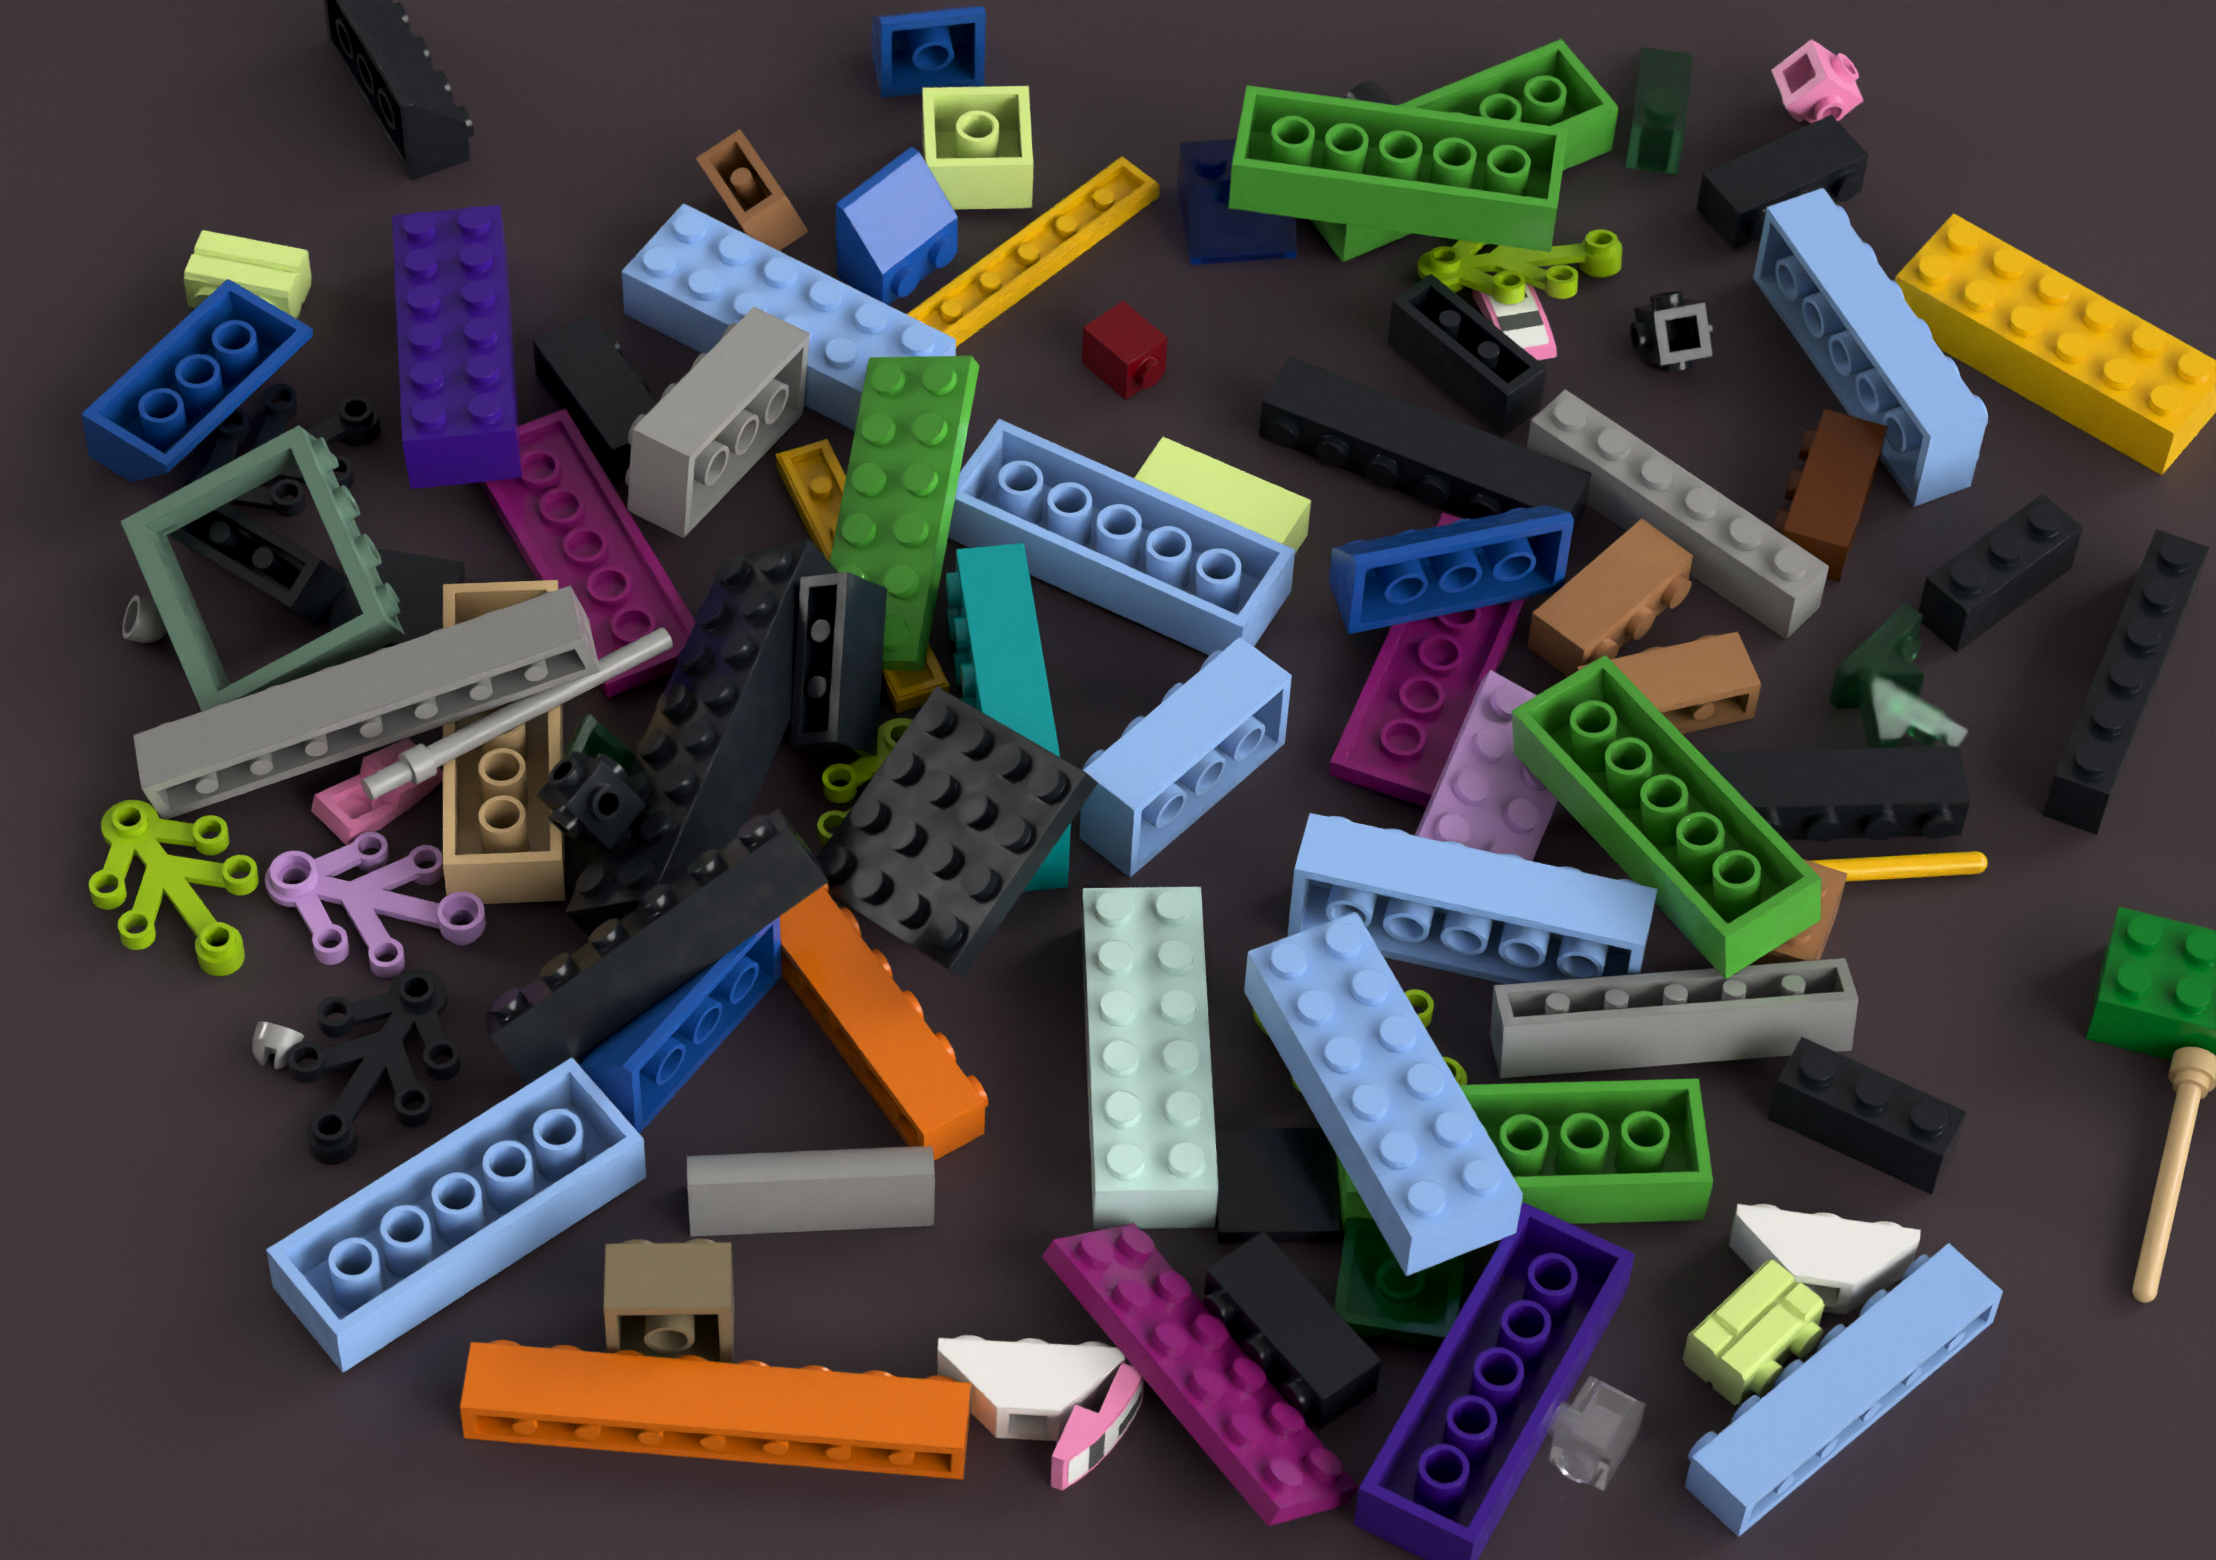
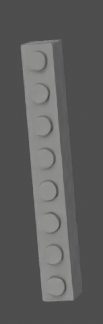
M570 585L556 591L543 593L538 597L500 610L490 611L483 616L445 629L435 630L410 641L389 648H382L372 654L337 666L324 668L319 672L281 685L271 686L264 691L229 703L216 705L211 709L191 716L163 723L156 728L133 735L141 789L160 817L168 820L598 673L600 668L589 618Z

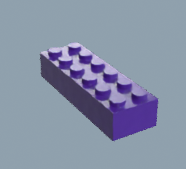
M500 205L473 206L462 209L392 215L402 442L410 489L522 478L508 258Z
M1523 1202L1520 1209L1517 1232L1501 1240L1360 1485L1353 1525L1425 1560H1478L1628 1289L1635 1254Z

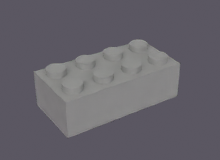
M753 307L738 323H731L724 331L721 340L708 353H701L694 361L691 370L677 384H670L664 391L660 401L646 415H639L633 422L628 434V444L631 445L630 466L625 477V483L629 486L627 511L684 538L803 415L810 333L756 307Z

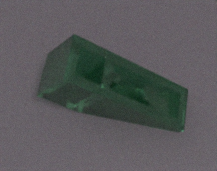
M1641 47L1625 168L1678 175L1690 94L1692 54Z

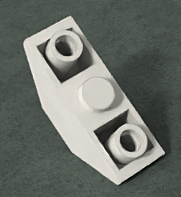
M1737 1204L1729 1246L1753 1272L1759 1269L1767 1260L1773 1259L1791 1273L1797 1283L1802 1282L1822 1298L1825 1305L1823 1312L1847 1315L1869 1300L1876 1292L1887 1288L1902 1278L1907 1268L1914 1261L1920 1241V1230L1904 1228L1888 1221L1869 1223L1841 1219L1839 1216L1831 1213L1806 1214L1785 1211L1769 1204H1756L1753 1206Z
M963 1335L955 1339H938L937 1375L950 1377L957 1382L971 1383L970 1413L996 1438L1059 1441L1075 1405L1094 1412L1102 1407L1121 1362L1125 1363V1356L1118 1347H1110L1101 1342L1061 1345L1048 1344L1043 1340L1034 1338L1022 1339L1017 1342L986 1341L978 1336Z

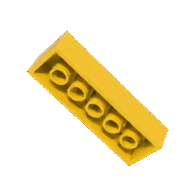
M1954 213L1896 275L1895 282L1900 286L1904 300L1916 317L1926 322L1932 339L1942 351L2161 476L2216 413L2215 359Z

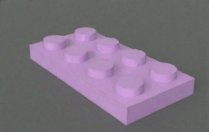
M1492 670L1486 674L1478 687L1414 836L1441 842L1454 841L1469 848L1496 854H1514L1525 860L1533 861L1558 800L1514 754L1511 711L1537 695Z

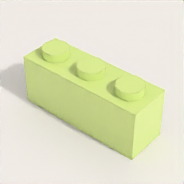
M1161 438L1134 477V479L1293 548L1295 553L1308 535L1311 500L1168 438Z

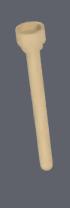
M2198 1047L2177 1049L2173 1054L2168 1075L2170 1082L2173 1084L2172 1089L2176 1093V1099L2132 1288L2133 1296L2142 1303L2151 1302L2156 1297L2200 1099L2205 1098L2208 1092L2212 1091L2216 1086V1055Z

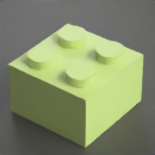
M1029 86L922 88L923 159L954 210L1032 208L1033 150Z

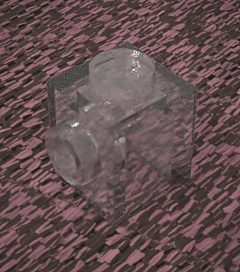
M1589 1376L1572 1405L1562 1401L1548 1425L1546 1434L1553 1437L1549 1462L1557 1466L1569 1479L1578 1483H1590L1604 1491L1639 1434L1645 1404Z

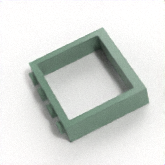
M300 425L121 521L201 711L264 691L271 686L281 685L319 672L324 668L337 666L366 656L405 635L397 617V614L401 613L397 605L400 603V600L388 583H382L375 568L382 563L378 550L367 534H360L354 518L360 515L358 505L345 485L339 486L333 470L339 466L338 460L329 451L324 437L316 439ZM298 465L363 614L230 684L167 535Z

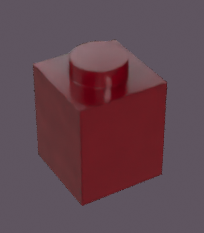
M1122 300L1083 327L1082 364L1122 398L1127 400L1141 389H1148L1154 386L1166 372L1168 337Z

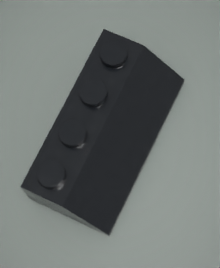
M323 0L328 42L410 179L415 180L470 160L468 137L474 135L471 118L464 106L456 107L454 104L452 91L445 74L442 71L435 72L432 68L431 57L421 36L414 38L410 32L409 19L403 5L400 2L393 4L392 0Z

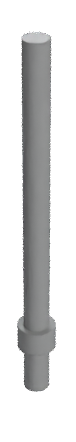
M661 627L598 659L600 668L598 673L519 699L427 747L420 743L400 753L399 761L361 780L366 796L372 801L408 782L417 785L437 774V767L673 647L671 637Z

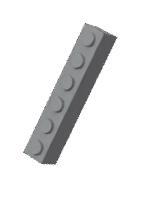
M1566 389L1531 420L1527 444L1528 449L1592 473L1587 500L1588 506L1625 531H1628L1640 519H1644L1693 555L1690 570L1691 576L1785 640L1820 608L1829 569L1827 564Z
M1846 958L1750 965L1727 979L1715 968L1494 985L1490 1040L1500 1078L1792 1055L1801 1037L1834 1052L1852 1051L1859 998Z

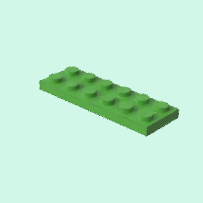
M972 356L869 357L830 563L839 573L849 572L887 588L882 670H924L979 371V365Z

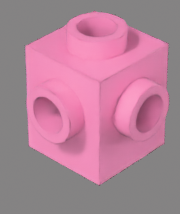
M1812 39L1771 70L1781 92L1785 108L1799 122L1805 119L1809 123H1814L1831 114L1837 121H1840L1848 112L1863 102L1855 82L1859 78V74L1853 63L1844 54L1834 55Z

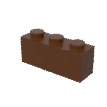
M1824 409L1817 430L1809 427L1806 429L1798 458L1806 461L1803 470L1793 468L1785 494V499L1792 501L1790 510L1779 508L1773 529L1827 564L1829 569L1826 579L1840 582L1881 460L1888 426Z

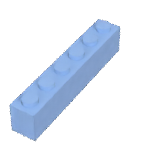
M1948 1243L1931 1258L1927 1254L1918 1257L1907 1268L1902 1276V1282L1889 1293L1885 1289L1876 1292L1865 1303L1857 1320L1847 1328L1843 1324L1835 1326L1822 1339L1817 1348L1818 1352L1805 1363L1797 1359L1789 1364L1777 1378L1774 1389L1762 1399L1757 1395L1751 1396L1737 1409L1732 1417V1424L1718 1435L1714 1431L1708 1432L1690 1450L1688 1459L1691 1462L1684 1487L1737 1537L1742 1535L1993 1323L2003 1291L1951 1244Z

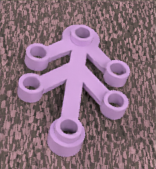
M364 832L358 835L353 843L316 859L302 851L284 852L273 860L265 875L266 890L270 898L279 905L297 908L312 934L314 955L319 962L335 965L345 960L349 954L348 935L344 928L332 924L320 901L324 900L343 905L369 949L368 957L372 973L384 979L394 978L404 970L405 956L403 946L399 941L390 938L377 914L438 928L445 939L456 945H469L475 942L483 934L486 927L483 902L472 893L454 892L443 898L440 903H435L390 892V890L411 881L420 885L437 883L444 875L443 855L434 846L422 845L413 849L408 857L386 866L389 860L387 840L382 834L377 832ZM369 848L380 850L374 855L362 854L364 850ZM427 861L435 864L427 869L417 867L420 863ZM355 866L363 871L371 872L350 882L333 878ZM295 880L302 881L298 884H288L289 882ZM461 921L469 922L467 925H455ZM331 940L340 943L334 948L322 947V944ZM385 954L396 956L395 959L389 962L377 960Z

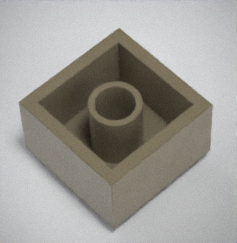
M633 1239L622 1244H605L604 1319L607 1353L632 1350L649 1357L675 1359L683 1355H694L710 1362L734 1363V1290L731 1243H716L709 1239H693L686 1243H652L648 1240Z

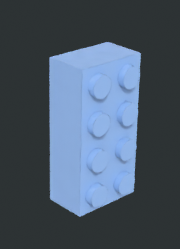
M1241 637L1224 651H1214L1205 660L1197 674L1185 684H1175L1166 693L1158 707L1146 717L1139 716L1126 727L1118 741L1106 751L1102 749L1096 751L1086 761L1082 770L1096 780L1098 784L1080 809L1079 838L1131 878L1285 744L1292 675Z

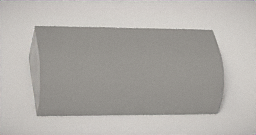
M932 1146L687 1156L690 1237L934 1226L935 1168Z

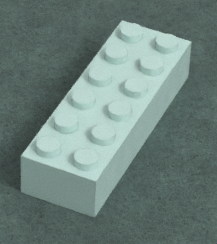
M1201 887L1083 888L1081 941L1093 1230L1108 1229L1135 1223L1139 1229L1215 1228L1218 1175Z

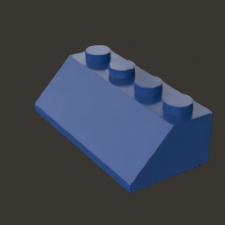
M227 279L81 414L89 457L129 482L167 474L314 336L313 328L232 280Z
M1542 505L1527 509L1515 508L1506 513L1477 519H1461L1452 524L1423 530H1406L1398 535L1368 541H1352L1343 546L1332 548L1328 583L1348 634L1554 593L1564 585L1574 519L1569 511L1550 505Z
M780 917L580 1057L578 1065L639 1134L782 977Z

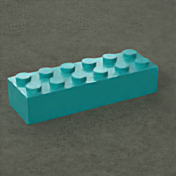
M1024 543L956 549V572L946 573L947 598L951 608H946L945 614L948 641L955 642L956 653H953L952 656L953 673L956 687L962 686L964 698H960V700L1060 757ZM1071 823L1023 892L1068 887Z

